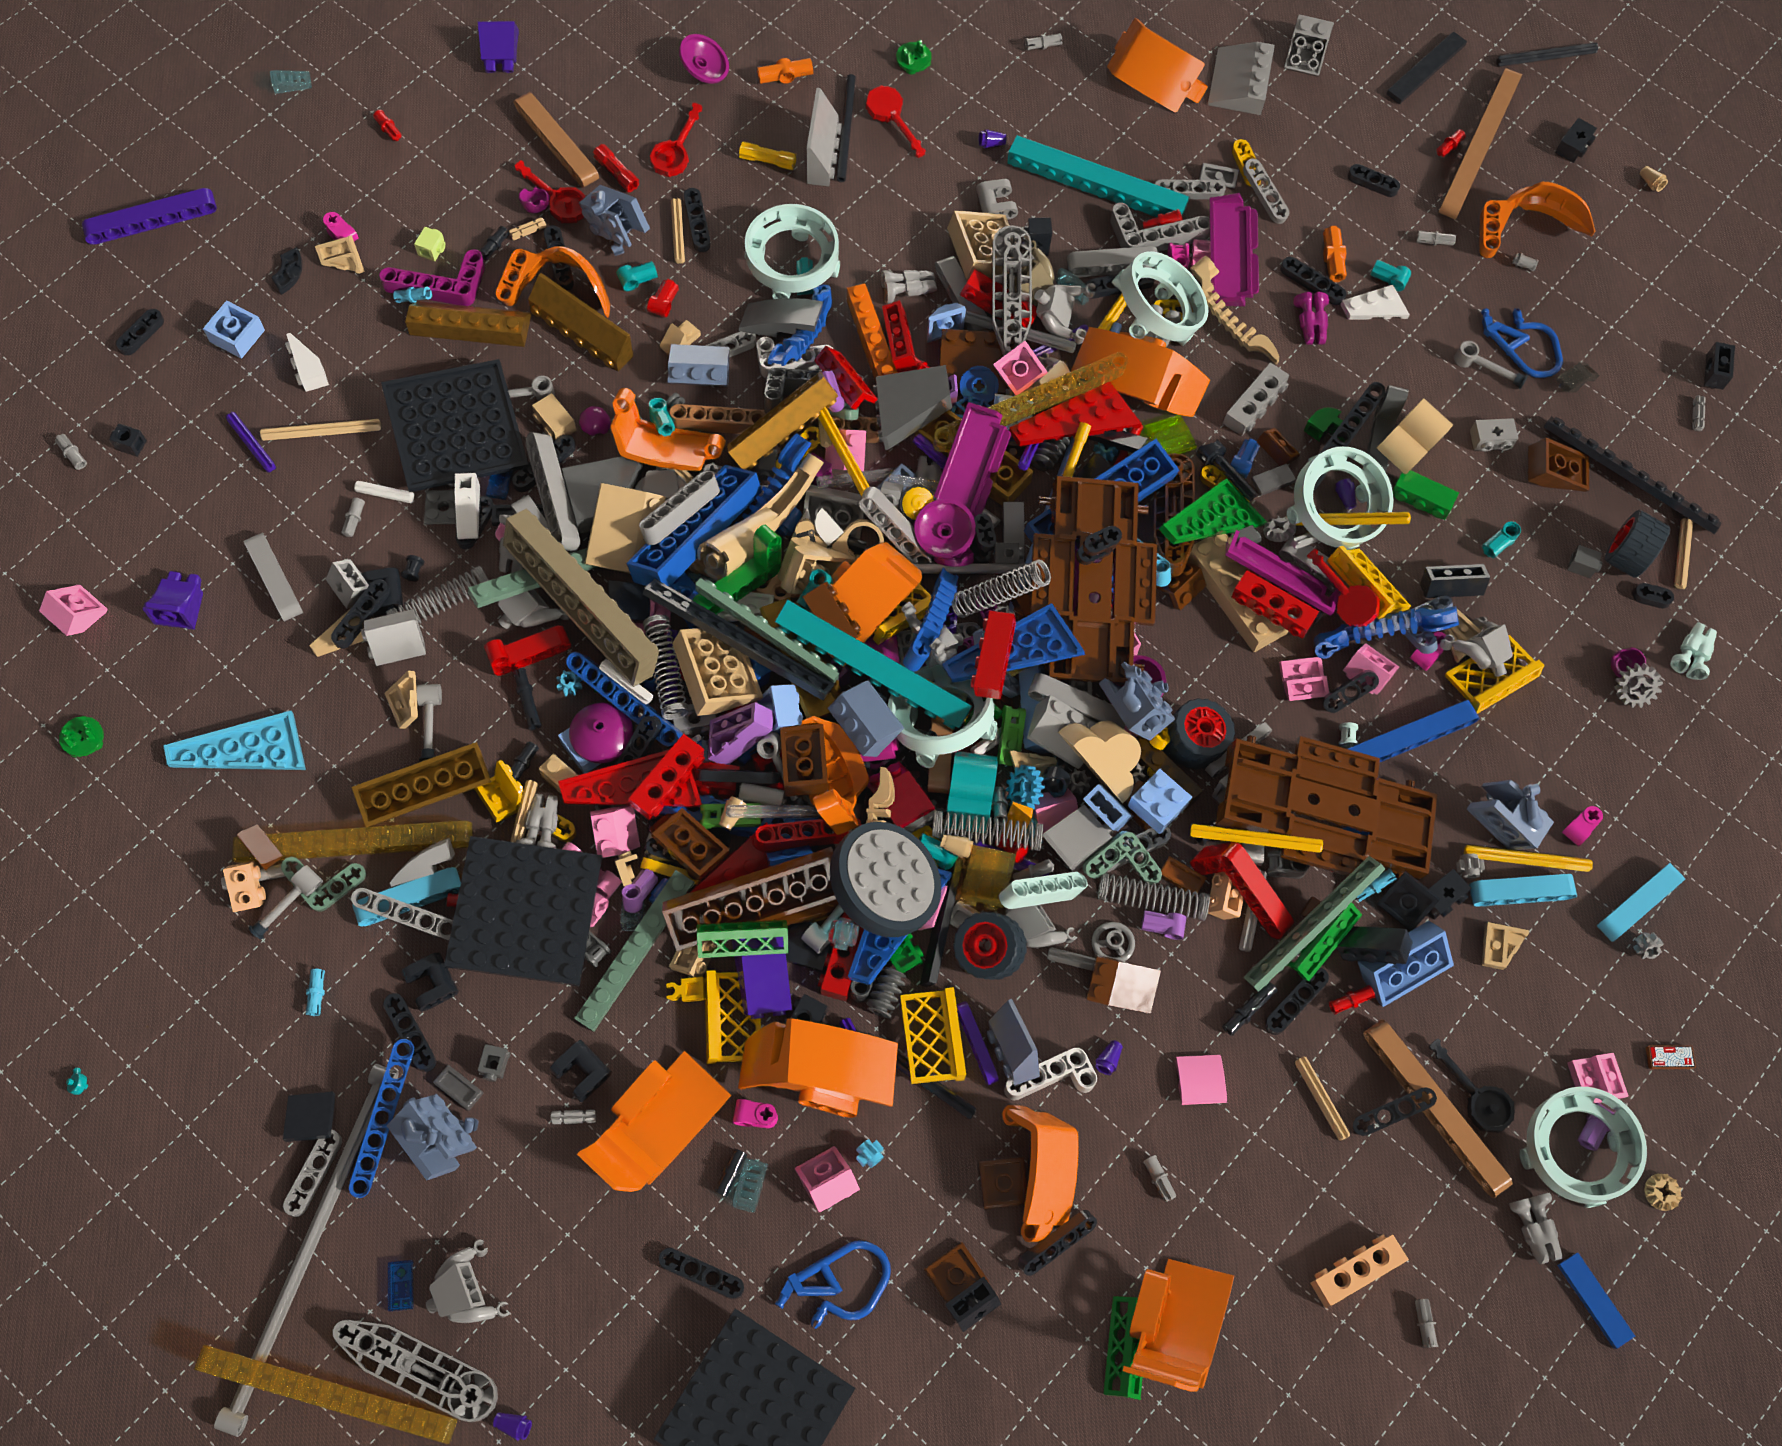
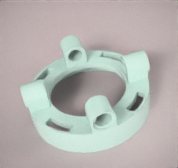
M784 204L767 209L750 224L745 236L744 257L753 276L763 285L772 289L773 299H789L791 293L811 290L824 283L829 277H838L840 261H838V234L833 223L820 211L805 205ZM774 220H780V222L772 224L766 229L763 227ZM825 229L828 235H831L833 241L828 242L821 230ZM792 230L793 238L798 241H806L810 234L816 239L821 248L819 262L813 269L800 275H784L774 271L764 260L765 244L773 235L782 231Z
M1141 253L1125 270H1121L1111 282L1122 292L1127 306L1136 317L1129 327V333L1134 338L1142 339L1151 331L1164 339L1177 341L1181 346H1184L1207 320L1208 304L1197 280L1179 262L1162 253ZM1142 265L1149 266L1152 268H1143ZM1152 278L1159 281L1155 288V296L1159 300H1168L1173 294L1176 296L1183 314L1180 323L1175 324L1167 320L1151 307L1138 287L1139 279Z
M1351 447L1331 448L1308 459L1309 462L1302 468L1295 483V505L1287 509L1289 522L1293 525L1302 522L1311 535L1319 541L1333 547L1344 546L1347 550L1358 548L1360 544L1377 536L1387 524H1377L1376 528L1370 525H1357L1349 529H1340L1326 523L1315 508L1313 490L1316 481L1322 474L1331 470H1341L1351 474L1360 482V485L1356 487L1355 493L1359 502H1367L1366 513L1377 511L1392 512V487L1381 465L1367 453ZM1349 457L1359 462L1363 466V469L1359 468L1353 463L1347 462V458Z
M941 665L930 668L925 666L913 672L925 679L935 681L933 682L934 684L963 701H966L967 697L972 700L974 714L969 723L959 731L946 736H928L920 733L913 727L918 718V709L906 703L907 698L901 694L899 698L892 694L890 695L888 707L904 727L897 735V739L904 746L916 752V760L923 767L932 768L939 754H947L964 749L979 738L994 740L996 736L997 722L994 721L993 699L986 698V701L983 702L982 697L975 696L974 688H971V679L952 683Z
M1572 1087L1550 1095V1098L1540 1104L1533 1113L1527 1129V1147L1520 1150V1160L1526 1170L1534 1168L1541 1180L1551 1190L1571 1201L1584 1203L1586 1208L1607 1204L1606 1201L1629 1191L1641 1177L1647 1158L1645 1135L1634 1113L1614 1095L1592 1087ZM1595 1098L1600 1099L1602 1103L1614 1109V1114L1612 1115L1605 1108L1593 1103ZM1573 1112L1589 1113L1602 1120L1611 1130L1607 1134V1141L1610 1149L1613 1152H1617V1160L1614 1168L1605 1178L1594 1182L1580 1181L1570 1177L1558 1167L1550 1152L1549 1134L1553 1124L1560 1116ZM1629 1163L1633 1166L1626 1177L1629 1181L1626 1184H1622L1619 1180L1626 1172Z

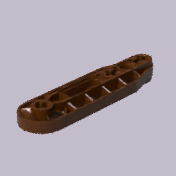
M1177 453L1168 455L1180 471L1174 479L1156 490L1165 492L1164 496L1156 497V491H1154V544H1157L1158 554L1170 563L1171 576L1174 577L1183 573L1195 540H1192L1190 543L1172 544L1159 530L1160 527L1156 528V521L1166 523L1178 514L1177 497L1181 499V511L1184 510L1185 506L1195 502L1193 461L1189 457ZM1183 463L1188 465L1190 468L1184 470ZM1183 473H1189V476L1183 479ZM1193 490V497L1184 495V492ZM1168 497H1172L1171 513L1168 512ZM1156 506L1165 507V511L1156 512ZM1156 536L1164 537L1165 542L1159 543Z

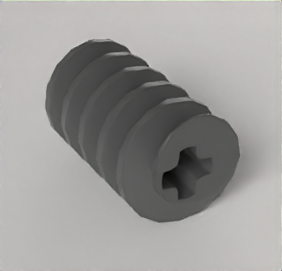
M1063 437V440L1055 441V439L1044 440L1036 449L1031 464L1040 471L1053 469L1054 464L1058 462V458L1062 456V452L1066 450V446L1070 444L1068 437Z
M883 967L881 970L882 975L877 978L879 983L874 985L875 991L871 992L870 997L872 999L867 1001L868 1010L881 1017L891 1018L887 1010L895 1009L890 1003L898 1002L894 993H902L897 986H905L901 978H906V975L895 969Z

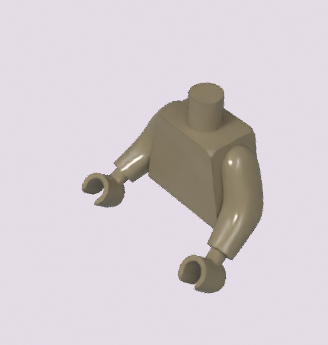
M1031 240V244L1034 246L1031 248V254L1034 258L1032 259V304L1037 306L1038 301L1034 298L1035 293L1040 289L1045 290L1049 286L1054 285V273L1049 259L1037 248L1036 242ZM1029 266L1024 267L1021 275L1029 276ZM1017 276L1014 280L1015 293H1017ZM1029 283L1021 284V292L1029 293Z

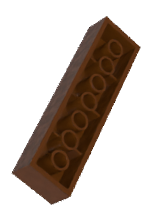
M832 847L664 901L662 913L676 950L679 951L697 945L698 924L771 921L835 900L836 897L830 881Z

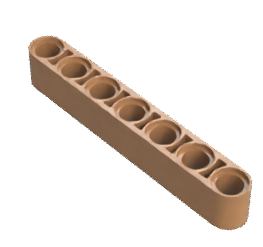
M531 92L513 101L519 114L582 188L599 179V174L592 163Z

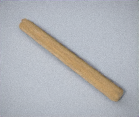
M379 419L267 428L260 430V436L263 441L379 431L381 430V422Z

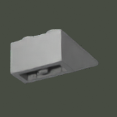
M1299 14L1284 68L1319 76L1334 22Z

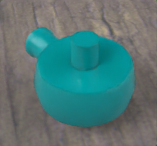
M74 1068L73 1075L66 1081V1084H68L67 1091L73 1095H79L84 1089L88 1088L87 1077L81 1073L80 1068Z

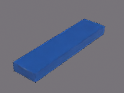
M1579 1253L1573 1254L1557 1265L1614 1349L1619 1348L1636 1337Z

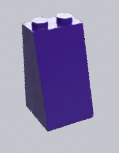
M773 937L769 944L773 947H783V937ZM751 938L746 944L752 949L758 948L762 942L757 938ZM732 939L733 949L739 945L734 939ZM786 953L734 956L744 1015H751V1019L764 1018V1013L772 1012L773 1016L786 1015V1010L792 1009Z

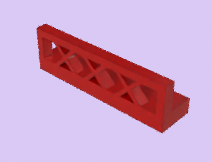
M825 345L814 361L822 372L832 371L834 373L840 394L847 404L855 410L864 399L875 404L878 400L842 353Z

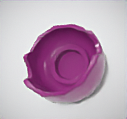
M534 187L532 191H528L524 188L519 193V201L529 213L541 212L549 205V194L544 189Z
M591 406L580 414L579 425L583 432L591 436H595L598 433L606 434L611 427V419L604 409Z
M1634 647L1622 649L1612 656L1610 661L1611 669L1617 677L1622 678L1621 671L1626 673V667L1629 666L1633 669L1635 663L1641 667L1643 663H1646V658L1640 650Z

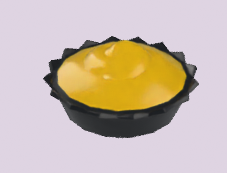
M914 484L902 492L899 508L902 511V515L908 521L915 523L919 512L927 504L937 500L929 487H925L923 484Z

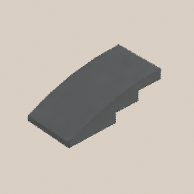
M783 298L749 303L739 326V331L777 337L778 332L796 334L797 329L814 332L823 308V301Z

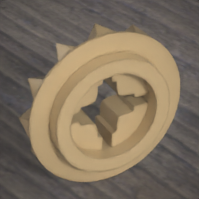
M1658 1173L1651 1176L1646 1181L1644 1188L1648 1202L1656 1209L1662 1211H1669L1679 1206L1678 1204L1682 1199V1188L1676 1183L1677 1179L1671 1178L1668 1174ZM1665 1185L1666 1191L1671 1195H1666L1663 1199V1193L1658 1189L1663 1188Z

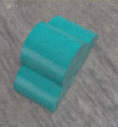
M962 751L955 752L947 806L950 829L954 813H956L957 830L961 814H963V829H965L967 816L970 815V831L972 830L974 817L977 816V832L979 831L981 817L984 816L985 833L991 813L998 764L996 756Z

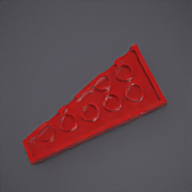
M1109 381L1015 424L1009 428V431L1017 444L1024 446L1043 443L1044 440L1049 439L1058 441L1063 440V437L1073 436L1075 438L1080 422L1091 425L1088 436L1103 434L1104 431L1110 430L1119 432L1123 431L1124 428L1130 427L1139 429L1142 423Z

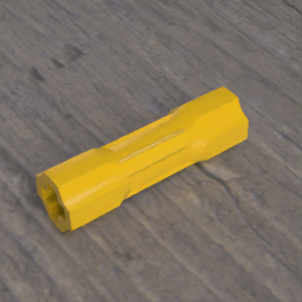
M744 141L739 150V158L775 164L778 167L794 170L797 158L795 153L767 149Z

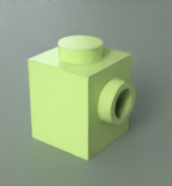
M424 227L414 243L418 256L434 262L445 249L442 233Z

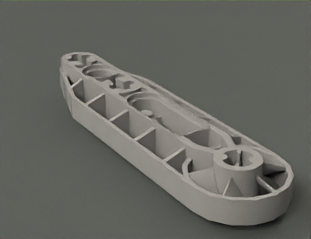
M1013 225L999 229L994 235L992 245V326L1003 356L1011 351L1010 344H1013L1014 349L1026 341L1032 322L1031 239L1026 230ZM1021 237H1024L1026 241L1021 243ZM1020 246L1027 250L1025 254H1021ZM995 265L1002 266L1001 275H995ZM1029 266V276L1021 275V267ZM1007 272L1010 273L1009 293H1007ZM1014 272H1017V293H1015L1014 289ZM995 282L1002 283V292L995 293ZM1029 283V293L1021 292V284ZM995 300L1002 301V309L995 310ZM1029 300V311L1021 310V301ZM995 317L1002 318V327H997ZM1022 318H1029L1027 328L1022 327ZM1008 330H1014L1015 333H1010Z
M342 1320L334 1326L333 1337L343 1350L363 1371L459 1420L467 1422L481 1421L489 1416L495 1408L498 1392L493 1379L454 1357L389 1325ZM360 1325L373 1326V1327H372V1329H371L370 1331H368L367 1329L361 1327ZM379 1327L389 1328L397 1332L391 1342L376 1335ZM347 1329L357 1336L355 1339L345 1336L342 1333L343 1330ZM401 1334L417 1342L413 1352L397 1345ZM371 1337V1347L364 1350L362 1347L363 1340ZM422 1345L439 1353L433 1363L418 1356ZM348 1347L358 1352L357 1357L348 1349ZM379 1348L389 1350L393 1353L392 1357L389 1358L385 1354L378 1352ZM364 1355L379 1363L375 1373L368 1370L360 1362ZM443 1356L460 1364L455 1373L439 1366ZM418 1360L444 1373L445 1376L442 1379L436 1376V1373L416 1364L415 1361ZM385 1366L400 1373L396 1384L380 1376ZM464 1366L473 1370L461 1374ZM413 1370L432 1381L435 1379L441 1383L439 1387H436L409 1372ZM474 1374L475 1385L470 1384V1375ZM406 1377L422 1384L418 1394L401 1387ZM454 1378L455 1380L450 1385L449 1391L446 1392L449 1382ZM490 1382L491 1386L484 1391L482 1387ZM455 1386L462 1389L461 1392L454 1389ZM427 1387L443 1395L439 1405L422 1397ZM474 1390H476L477 1400H471V1403H469L471 1398L468 1397V1394L470 1392L474 1393ZM447 1400L451 1411L443 1408ZM484 1401L491 1404V1406L484 1404Z

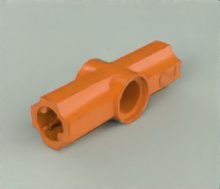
M782 58L774 65L757 67L758 79L760 84L778 80L786 84L792 82L795 77L812 75L813 66L811 58L796 61Z
M1330 226L1324 229L1323 232L1325 243L1323 259L1327 263L1329 279L1333 282H1340L1345 280L1347 276L1345 267L1346 246L1342 245L1341 230L1337 226Z

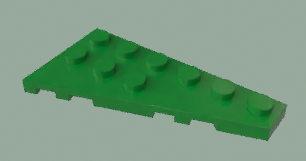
M1226 478L1163 524L1159 530L1172 544L1232 533L1251 525L1254 528L1262 527L1267 521Z

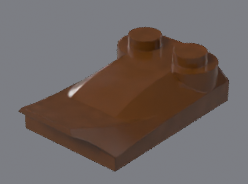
M683 808L677 813L665 814L649 828L651 836L686 868L688 876L694 880L705 878L729 854L730 849Z

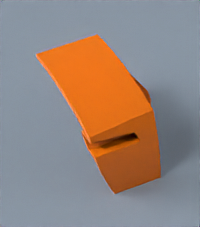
M1089 327L1070 372L1074 381L1076 377H1082L1095 386H1100L1110 381L1119 393L1143 400L1145 404L1156 409L1194 417L1210 382V379L1191 362L1174 350L1166 348V343L1161 339L1149 336L1138 339L1132 337L1127 332L1116 333Z
M887 542L880 543L864 551L852 565L847 561L843 562L831 576L833 585L838 592L837 598L840 602H844L850 611L848 615L852 621L855 619L861 627V631H859L861 636L856 638L857 640L865 643L891 612L911 594L922 579L921 570ZM827 652L830 657L834 658L833 655Z
M793 1018L787 1019L786 1024L772 1022L762 1027L745 1041L738 1089L742 1090L757 1086L787 1088L800 1092L798 1103L842 1117L854 1118L857 1117L859 1100H867L889 1107L893 1106L898 1043L860 1032Z
M686 1051L677 1058L667 1071L655 1060L612 1107L611 1111L618 1119L595 1143L579 1151L577 1155L614 1190L627 1192L641 1190L646 1183L650 1185L667 1168L732 1095Z
M1168 1259L1164 1273L1147 1269L1130 1328V1337L1140 1339L1131 1367L1124 1366L1123 1371L1187 1391L1203 1389L1222 1327L1234 1275Z

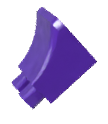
M478 22L481 60L484 63L485 71L487 73H495L496 64H502L503 72L513 73L514 63H516L519 36V29L515 22Z
M169 571L167 578L161 579L156 591L144 603L142 608L153 624L195 630L203 597L199 575L189 574L187 581L182 582V575L180 573Z

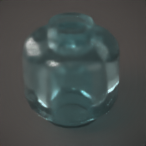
M838 917L837 920L831 922L828 940L835 944L834 948L847 950L848 946L853 947L856 945L859 926L852 919Z

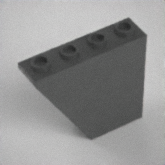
M946 365L877 376V385H873L874 395L878 397V400L875 402L876 411L880 412V415H876L877 424L882 429L878 430L879 441L884 442L885 450L892 448L952 408Z
M617 457L562 468L565 487L579 534L591 532L600 483L634 489L643 471V463L624 457Z

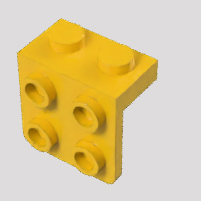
M502 760L496 762L495 775L490 778L491 783L475 788L496 823L518 813L523 793L521 783L515 781L510 766L504 764Z

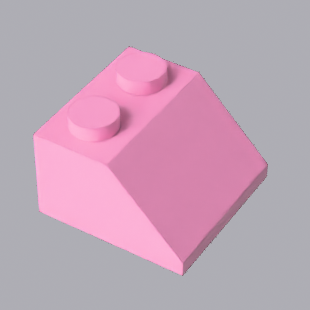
M838 429L860 470L864 471L867 431ZM832 443L831 446L826 448L825 460L832 464V469L847 470Z
M81 585L46 591L39 611L60 629L62 633L69 636L86 631L107 612V608Z
M1365 643L1355 653L1343 671L1347 673L1346 676L1349 679L1354 678L1365 670L1374 671L1379 678V684L1369 693L1377 695L1395 674L1399 666ZM1365 676L1364 678L1366 679V681L1363 682L1362 685L1365 683L1371 685L1373 683L1372 679L1374 678V676Z
M625 805L590 811L597 855H602L603 858L616 856L640 847L635 812L632 806Z
M835 1146L795 1168L810 1199L819 1212L830 1208L835 1203L860 1190L850 1167Z

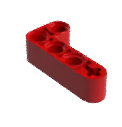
M555 626L505 646L499 639L491 640L485 644L484 649L494 674L501 676L562 653L571 647V643L564 627Z

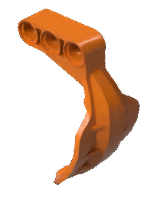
M1544 181L1519 189L1507 200H1490L1486 202L1480 214L1479 252L1484 258H1492L1496 254L1501 243V232L1512 210L1518 206L1525 210L1539 211L1550 215L1569 228L1592 237L1595 233L1590 209L1586 202L1573 191L1561 185Z
M561 246L546 249L538 254L523 249H516L511 254L496 289V297L506 306H513L517 303L522 290L547 262L554 264L561 262L580 269L587 274L599 297L604 315L607 318L609 317L610 301L602 280L595 268L581 254ZM522 257H525V261L523 263H519V260ZM518 274L517 279L514 280V281H511V280H512V277H513L514 275ZM510 292L509 297L504 299V295Z
M811 716L802 720L801 726L823 724L829 791L822 794L809 795V798L821 817L837 835H840L859 826L853 809L858 795L869 783V776L859 750L839 724Z

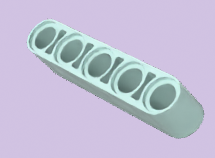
M1079 872L1015 880L999 894V900L1008 909L1072 900L1088 886V882L1085 876Z

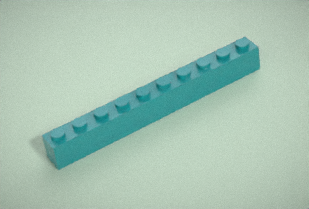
M1018 135L1008 153L1007 164L1115 203H1125L1128 207L1151 216L1158 217V214H1166L1176 209H1179L1183 216L1189 200V196Z
M789 600L786 601L775 621L780 624L778 628L783 632L790 634L792 631L798 635L797 640L806 645L811 642L816 645V651L823 655H826L827 652L834 656L833 660L842 666L845 663L852 666L851 671L861 677L863 674L871 677L869 681L879 687L882 684L889 688L887 692L898 698L901 694L907 698L906 703L915 708L920 705L926 709L925 714L934 719L939 716L944 719L943 724L953 730L955 727L961 728L973 707Z

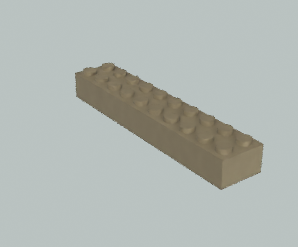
M527 508L506 518L503 546L633 687L652 677L659 655L656 644L645 636L642 629L638 628L631 621L629 615L618 607L615 600L611 599L604 592L602 586L598 585L591 578L590 574L578 564L577 560L565 550L564 546L552 536L551 532Z

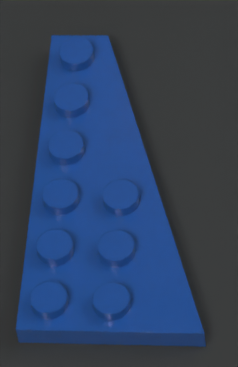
M1052 603L1016 622L1007 671L1085 655L1083 648ZM979 643L942 664L952 683L970 680L972 675H976L975 660L976 656H980L981 653Z
M938 869L942 890L952 877V873ZM864 929L848 974L849 980L871 985L907 935L883 937Z

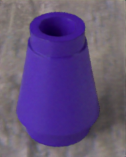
M987 129L979 132V146L989 148L1006 144V134Z
M1350 478L1338 481L1335 484V491L1345 508L1352 509L1356 507L1357 500L1354 482Z
M1111 1040L1110 1044L1096 1059L1095 1067L1099 1072L1111 1075L1112 1072L1116 1071L1123 1048L1122 1044Z
M500 1412L497 1413L493 1422V1427L517 1441L520 1439L525 1440L532 1426V1421L527 1419V1416Z

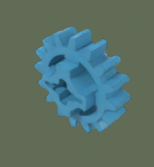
M1021 765L1020 768L1015 767V773H1010L1011 780L1006 781L1009 787L1005 789V791L1009 792L1006 799L1011 800L1010 806L1012 802L1034 810V804H1040L1038 798L1043 797L1041 789H1044L1045 786L1041 785L1044 778L1039 777L1040 771L1036 770V767Z

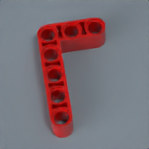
M857 818L858 824H859V826H861V822H860V820ZM824 819L763 825L756 830L754 846L757 850L766 852L807 845L812 847L839 844L849 831L837 835L835 832L827 834L824 831L825 829H831L832 831L833 829ZM809 831L812 833V836H805L802 832ZM787 833L791 838L785 839L781 834ZM767 836L770 840L762 841L759 837Z
M1228 842L1206 846L1191 860L1192 868L1201 875L1225 872L1271 937L1275 939L1282 938L1294 924V920L1244 847L1239 843Z

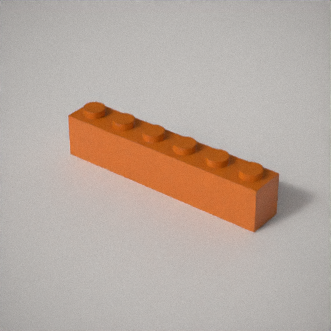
M866 284L848 287L847 303L875 382L877 376L898 373Z

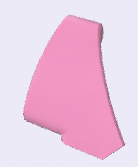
M567 842L562 850L582 852L570 842ZM600 869L590 927H593L604 914L609 905L608 899L622 883L615 874L608 870L604 872Z

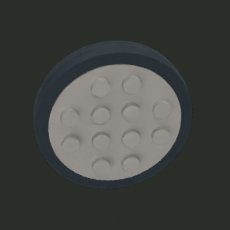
M886 822L866 823L850 831L833 852L830 862V881L834 895L848 917L866 931L883 937L905 936L926 924L937 910L941 898V880L937 865L924 844L909 831Z

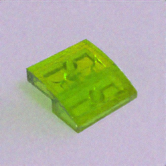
M1180 415L1144 425V432L1151 441L1157 439L1167 454H1181L1197 448L1188 426Z

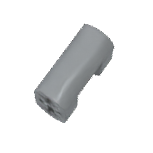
M1008 179L985 181L977 185L976 191L982 213L1006 215L1007 220L1013 219L1018 215L1015 202L997 203L996 198L1008 196L1012 192Z
M742 783L739 792V799L745 803H761L762 806L785 810L788 798L785 795V790Z

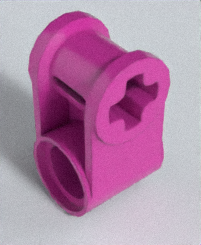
M329 212L324 215L323 222L327 227V233L334 240L351 235L354 241L359 239L355 230L339 214Z
M1169 243L1168 256L1179 262L1186 269H1188L1190 261L1189 243L1184 245Z
M1442 632L1433 633L1437 638L1438 644L1435 652L1424 654L1416 649L1410 659L1427 671L1444 651L1440 648V643L1446 634Z
M1596 806L1587 807L1562 833L1579 847L1602 821V811Z
M746 1099L736 1100L733 1124L766 1129L772 1128L777 1124L778 1115L771 1104ZM767 1112H770L772 1117H768V1119L765 1121L763 1116H765Z

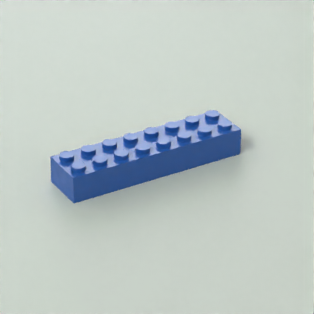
M1154 439L1095 479L1139 483V502L1174 479L1180 470L1158 440ZM1048 509L1027 523L1024 532L1032 543L1034 533L1054 535V523H1051V509Z
M724 465L715 474L720 489L719 494L661 542L655 545L645 544L626 563L633 581L647 586L654 579H657L670 587L698 558L697 550L699 545L725 530L756 499V496L761 494L762 489L757 473Z

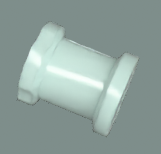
M1351 722L1340 724L1341 740L1339 741V746L1348 749L1358 745L1356 740L1358 725Z

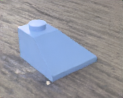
M958 303L945 304L928 317L927 342L941 339L942 329L964 330L965 306Z

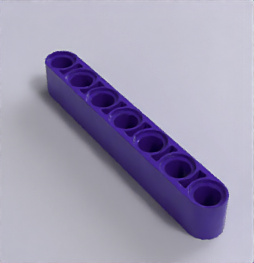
M202 188L88 218L82 222V228L86 242L94 245L212 214L216 211L217 206L213 192L208 188Z

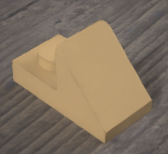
M687 320L679 327L672 323L660 344V348L669 355L671 344L690 345L701 336L700 330Z

